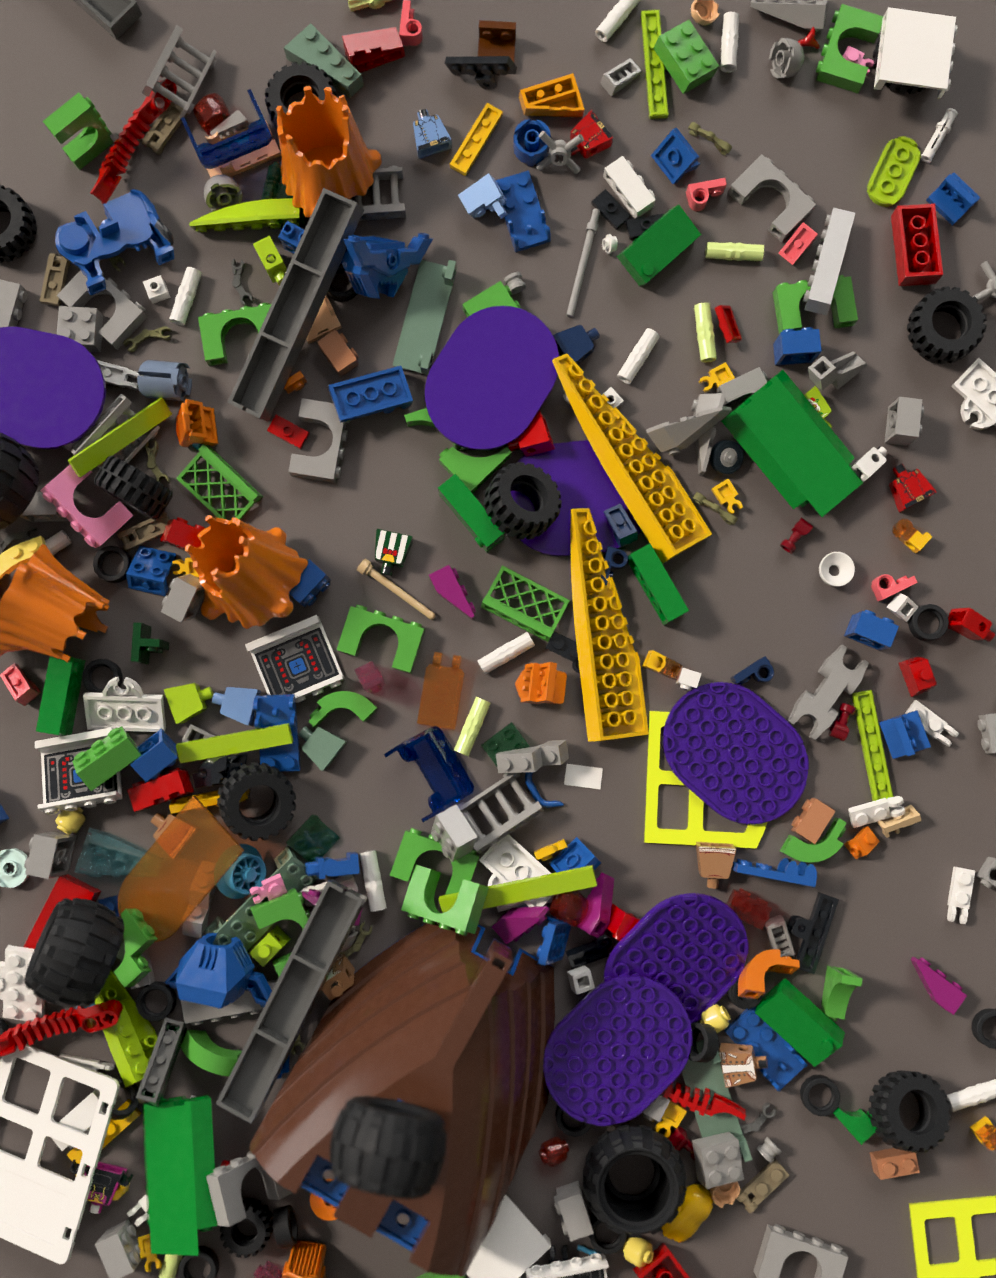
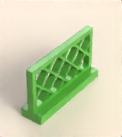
M203 444L198 449V454L176 479L217 518L226 519V511H235V518L241 520L263 496L210 446ZM203 457L207 462V469L198 470L197 462ZM211 471H218L220 473V482H211ZM194 472L195 483H187L183 478L188 473ZM198 472H207V483H198ZM221 484V495L212 496L211 485ZM224 484L234 486V495H225ZM200 485H208V496H201L199 494ZM234 497L235 508L225 509V498ZM238 497H245L249 501L245 508H238ZM212 498H221L222 509H215L212 506Z
M502 565L482 601L481 608L549 642L570 600ZM503 572L510 575L513 582L502 584L501 576ZM522 582L528 584L530 591L519 593L517 584ZM514 585L517 594L507 597L504 588ZM501 589L504 598L497 600L491 597L494 590ZM538 591L543 592L546 600L536 602L534 593ZM531 594L534 603L524 606L521 596ZM518 597L521 607L515 609L510 607L508 600ZM559 600L564 604L561 609L553 611L551 601ZM548 603L551 612L540 614L538 605ZM535 606L538 616H527L525 609ZM552 615L554 620L552 627L545 625L542 618Z

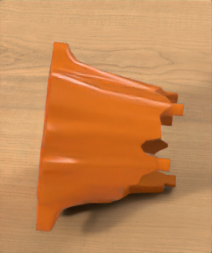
M306 86L304 87L305 95L302 101L291 103L287 113L283 111L282 106L276 108L278 114L277 132L282 155V183L286 185V194L293 196V206L302 208L305 217H311L323 188L347 199H351L356 195H366L367 189L374 182L373 172L382 164L380 153L377 150L368 149L364 143L345 96L342 95L338 99L332 93L331 87L324 88L325 100H320L312 93L311 87Z
M211 515L206 516L205 521L210 526L197 535L201 541V547L195 548L190 544L185 546V551L190 554L193 561V568L199 575V582L204 588L201 614L209 620H214L226 612L229 622L234 623L240 620L242 627L245 629H249L252 626H263L274 617H287L293 610V602L289 598V592L294 586L299 584L301 573L307 567L308 561L305 558H300L296 550L285 545L286 533L279 527L272 528L269 531L259 530L237 518H232L229 521L223 518H214Z
M42 544L37 552L33 553L26 565L23 563L19 565L11 585L0 601V657L6 652L28 650L69 662L71 657L61 652L66 648L67 638L78 637L83 640L86 632L79 630L78 627L94 632L99 630L106 633L108 626L101 623L96 612L99 610L107 611L110 607V600L104 598L69 572L53 556L47 546Z

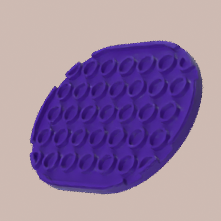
M512 306L488 307L467 317L453 332L427 376L425 402L428 414L436 429L452 443L470 450L498 449L519 438L534 420L557 380L558 374L552 360L559 357L558 347L548 327L535 315Z
M1 327L0 433L13 438L22 446L37 449H57L81 439L96 424L105 403L106 385L98 361L84 346L68 337L22 327Z
M588 440L553 443L554 450L532 456L524 455L518 460V462H523L525 465L530 463L535 468L540 467L545 474L548 473L552 477L551 480L556 482L557 490H560L561 494L560 500L562 501L559 516L542 535L529 540L526 538L524 540L519 539L527 547L545 555L571 556V509H590L597 530L596 537L598 542H601L603 548L601 552H606L608 546L616 549L620 548L603 511L621 503L637 534L639 535L642 531L604 470ZM511 491L514 501L521 508L535 511L533 503L526 495L517 491Z
M708 683L687 692L672 707L663 730V749L668 765L675 776L717 814L731 821L743 824L765 823L787 813L804 792L807 784L809 760L802 738L787 720L751 690L732 683Z
M687 893L670 897L648 911L614 947L604 969L603 982L624 975H638L654 979L668 987L680 999L688 1013L690 1023L697 1022L701 1019V1013L715 1005L728 992L729 988L737 982L745 968L744 964L749 950L745 927L735 911L718 898L699 893Z
M619 976L595 987L557 1024L545 1047L543 1058L545 1081L551 1096L558 1106L574 1119L594 1124L595 1126H610L621 1122L624 1123L641 1114L676 1080L688 1062L693 1037L690 1019L684 1005L675 993L664 984L644 976Z

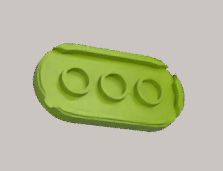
M901 136L890 140L883 149L867 185L868 195L875 204L882 207H890L897 204L904 196L921 158L918 145L913 139Z

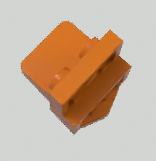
M186 399L185 403L181 404L176 418V433L180 446L188 447L193 443L210 446L218 444L214 408L205 407L203 402Z
M553 662L526 664L525 669L520 673L515 682L521 702L531 704H562L565 697L567 674L557 671V663Z
M298 1240V1243L292 1246L289 1260L285 1262L282 1278H326L324 1261L327 1246L323 1243Z

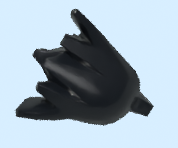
M247 753L238 756L226 755L206 759L200 766V771L192 774L195 788L224 785L222 783L225 777L228 779L231 777L230 772L235 769L237 772L240 770L241 765L246 764Z

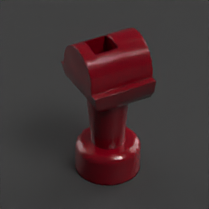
M801 517L791 529L793 533L789 540L784 539L780 546L786 552L792 554L796 549L795 544L798 540L807 535L814 526Z
M846 703L841 704L839 710L842 714L838 721L835 720L832 723L829 731V736L843 742L849 733V728L847 727L849 716L854 715L856 711L854 706Z
M678 1126L668 1139L677 1151H681L683 1148L689 1151L691 1158L695 1161L693 1143L687 1138L686 1130Z

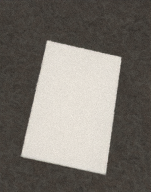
M567 764L564 785L600 789L603 768Z

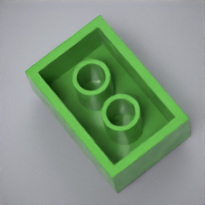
M690 20L660 35L653 48L683 94L713 78L719 68L715 58Z
M121 726L111 730L103 740L94 742L86 752L82 751L77 754L72 762L76 774L92 791L140 757L141 753L136 743Z

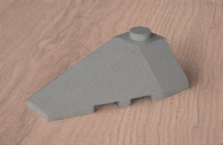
M752 0L750 7L802 28H807L809 31L814 27L817 32L824 28L829 0Z
M700 394L697 400L694 399L691 411H694L693 416L698 417L697 414L699 412L723 406L725 394ZM714 426L695 441L699 476H703L706 472L712 449L710 443L713 442L716 434Z
M726 406L716 407L699 412L697 414L698 417L680 418L681 422L670 423L668 421L646 429L661 453H669L670 456L680 453V450L690 446L732 412V409Z

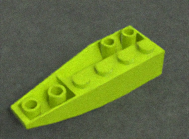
M293 198L264 199L228 206L191 221L189 225L196 232H207V229L226 231L225 228H233V230L240 231L244 230V227L260 230L263 229V226H270L271 229H280L281 225H285L287 221L300 227V224H305L303 209L293 206Z
M111 970L101 992L95 1000V1004L97 1005L109 1000H118L123 1005V1011L116 1025L103 1029L124 1085L128 1087L143 1079L158 1037L150 1022L138 1013L136 1003Z

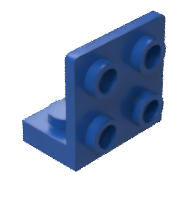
M139 546L126 573L128 588L166 596L168 592L167 576L172 568V561L176 559V554Z

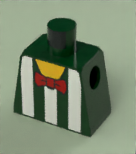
M382 529L376 530L375 560L376 562L383 563L381 574L392 576L394 566L403 567L414 540L412 536Z

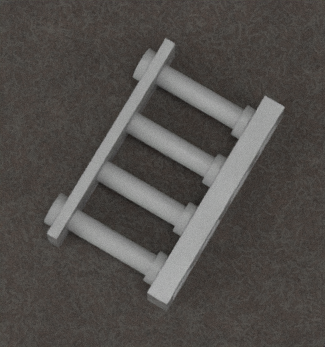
M176 25L142 94L149 97L151 91L160 93L183 108L179 116L183 119L186 113L190 115L195 105L192 101L208 69L212 70L217 61L214 59L217 51L213 50L210 57L201 53L183 41V38L180 36L183 29ZM180 47L206 64L203 71H199L176 56L175 52L172 51L173 48ZM166 62H173L198 78L195 87L167 70ZM159 76L162 78L166 77L189 92L190 96L187 102L161 86L160 82L157 81Z
M389 166L388 168L376 169L373 172V204L371 206L362 205V196H354V202L364 209L360 221L406 218L405 203L399 202L398 179H404L402 167ZM390 179L392 203L382 205L380 201L379 180Z
M121 393L99 417L96 424L71 447L70 451L73 455L78 454L103 437L108 428L114 429L119 426L117 419L121 414H125L128 418L134 416L135 413L130 409L132 402ZM156 425L130 443V446L123 453L118 451L114 456L128 463L150 439H153L158 434L160 427ZM102 462V463H101L100 465H98L97 467H98V468H101V466L103 465L104 462Z
M505 773L503 775L504 778L468 802H461L457 805L477 835L474 848L479 854L544 811L538 801L536 803L530 801L517 781V778L521 776L520 773ZM508 784H511L525 806V810L519 814L514 812L501 792V789ZM493 794L508 815L509 821L503 825L498 823L484 801ZM476 805L479 806L492 827V832L488 835L481 833L468 812Z

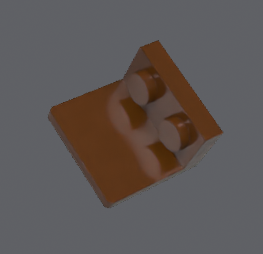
M479 20L478 56H509L514 62L516 22Z

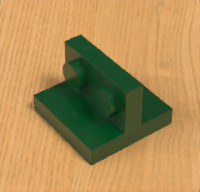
M133 622L131 662L149 664L150 651L151 653H163V650H169V642L161 639H151V626Z

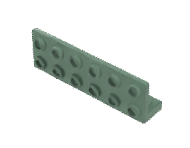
M421 260L394 357L393 367L402 366L404 370L424 375L429 374L457 272L456 261L449 260L448 265L445 266Z
M288 846L274 859L278 869L270 877L280 873L287 891L295 888L298 893L318 879L317 875H306L305 864L297 859L293 850ZM258 894L251 895L226 922L218 916L205 929L206 934L217 933L213 945H227L232 943L231 938L237 937L243 943L246 951H248L273 925L271 924L259 929L250 907L257 905L252 898L258 896Z
M704 1039L696 1043L699 1054L703 1050ZM718 1051L713 1060L707 1063L694 1062L688 1059L682 1071L685 1085L690 1087V1097L693 1096L696 1087L700 1089L699 1101H701L705 1088L710 1089L709 1105L712 1102L714 1093L732 1100L728 1087L726 1088ZM695 1110L694 1114L702 1138L730 1132L739 1140L740 1154L744 1162L752 1160L747 1141L742 1134L736 1116L725 1112L717 1113L713 1116L707 1114L702 1116L699 1114V1111Z

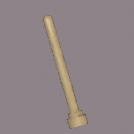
M365 558L357 568L359 573L362 575L369 574L430 620L435 618V613L373 569L372 562Z

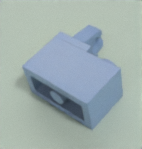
M489 173L458 195L468 214L473 218L481 217L487 209H490L491 212L496 211L501 219L508 215L503 207L506 203V198L496 180Z

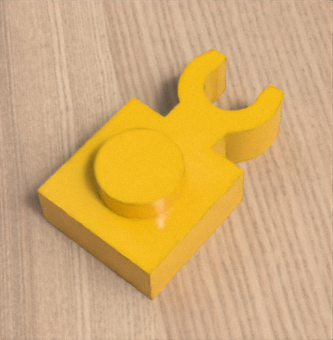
M725 362L710 370V377H702L699 380V384L707 382L708 387H705L703 391L708 392L713 385L718 388L720 385L735 379Z
M729 479L711 489L721 505L725 503L728 505L727 511L730 514L734 513L732 505H736L739 510L743 508L742 503L734 498L738 493Z
M191 557L185 558V562L180 559L172 561L173 564L180 566V570L173 571V574L179 575L186 572V575L192 574L199 577L193 568Z
M562 839L534 851L537 860L541 859L543 862L552 858V854L556 851L566 848L567 844Z
M670 1099L661 1118L663 1121L656 1124L655 1132L665 1128L664 1136L668 1138L671 1134V1126L677 1128L687 1110Z
M150 1233L138 1237L141 1259L147 1258L144 1266L145 1271L151 1272V1264L153 1262L156 1263L157 1269H161V1260L157 1258V1254H151Z

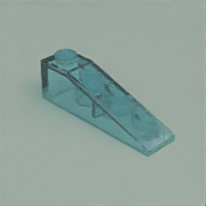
M89 828L74 872L91 877H101V875H113V877H120V875L157 877L164 858L110 833Z

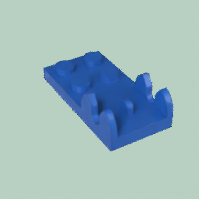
M529 170L496 180L506 198V203L503 207L508 215L504 219L515 252L551 242L550 228L546 225L545 212L541 210Z
M402 366L328 386L340 423L382 411L384 413H391L396 407L406 409L413 403Z
M295 694L256 696L253 702V710L256 711L255 728L260 729L289 723L294 741L292 744L259 749L260 765L266 763L270 767L274 766L280 772L300 771Z
M783 858L779 862L777 870H775L768 864L756 862V866L752 865L753 862L743 859H737V862L733 861L731 870L735 872L811 887L816 886L817 871L812 864L807 866L805 862L801 861L797 865L796 861L789 862L788 858Z
M552 915L551 917L547 916V921L550 923L543 928V944L539 946L536 955L539 958L538 964L546 966L563 960L573 921L559 919Z
M756 1007L746 1009L724 1031L735 1044L752 1045L755 1057L767 1056L768 1068L759 1070L776 1090L781 1092L782 1088L804 1067L806 1068L808 1064L788 1042L755 1013Z

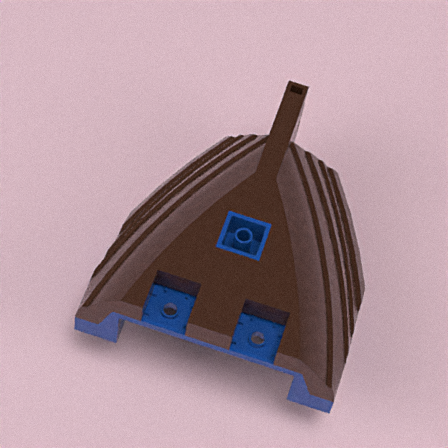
M435 922L434 925L423 924L372 958L354 973V984L345 990L341 996L335 997L331 1001L250 1142V1151L274 1181L291 1192L296 1193L299 1186L307 1189L336 1207L333 1215L335 1218L369 1238H372L376 1230L410 1250L409 1261L429 1273L463 1277L469 1270L497 1217L502 1201L515 1176L526 1147L548 1103L549 1090L544 1076L543 1058L547 1041L554 1030L555 1024L554 966L538 964V957L531 955L519 948L512 961V949L496 939L492 941L485 956H482L476 952V949L486 928L478 924L475 934L467 932V936L455 933L456 928L451 927L450 930L439 927L440 923ZM356 1096L393 1099L429 1109L441 1116L445 1122L444 1130L447 1133V1150L441 1173L429 1194L416 1199L392 1198L352 1188L340 1182L336 1177L331 1181L324 1178L323 1173L327 1170L331 1171L332 1167L330 1162V1140L333 1127L341 1109L345 1108L347 1100ZM400 1214H405L408 1216L409 1221L406 1224H401L398 1222L397 1217Z

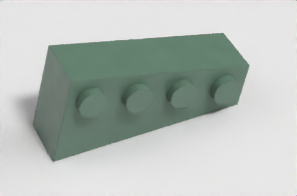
M311 23L284 47L287 60L292 63L297 62V64L307 62L309 66L312 64L318 66L319 71L323 69L333 81L335 89L350 98L364 86L361 73Z

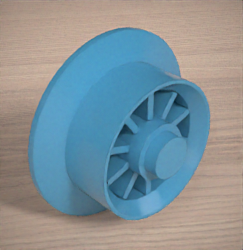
M237 844L228 848L219 858L215 869V882L219 891L232 899L248 896L251 894L249 890L252 887H261V881L266 878V866L260 853L256 848L248 844Z

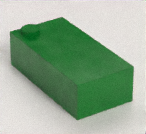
M678 204L667 211L616 257L636 283L641 286L649 282L702 234Z
M456 473L438 487L439 496L472 534L478 546L483 548L486 553L505 539V532L498 530L499 527L491 522V516L487 515L486 509Z
M651 543L629 555L627 562L663 625L672 622L689 611Z
M50 656L36 732L65 736L72 735L86 660L71 657L70 661L66 662Z
M786 978L767 992L756 1007L755 1013L814 1067L843 1045L845 1032Z

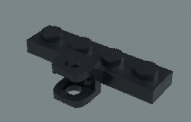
M509 56L446 57L444 62L454 75H476L474 80L483 89L496 88L497 84L493 79L494 75L505 76L507 74H516L517 66Z
M818 892L810 919L798 915L790 916L787 924L788 932L803 939L796 960H799V969L815 974L839 899Z

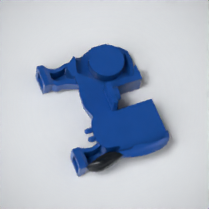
M130 190V193L103 204L105 215L108 219H105L99 226L100 233L86 211L75 215V222L64 224L58 227L56 231L55 243L59 254L79 267L83 275L87 277L86 286L90 295L106 289L99 261L117 256L125 251L127 247H135L137 251H140L139 246L142 245L146 249L147 245H149L154 250L156 261L159 265L174 259V249L172 248L174 238L172 233L159 220L158 213L149 198L139 190Z

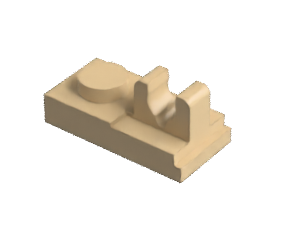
M912 805L904 807L905 814L902 816L877 821L886 838L890 837L889 832L891 831L899 834V828L911 826L921 821L920 814Z

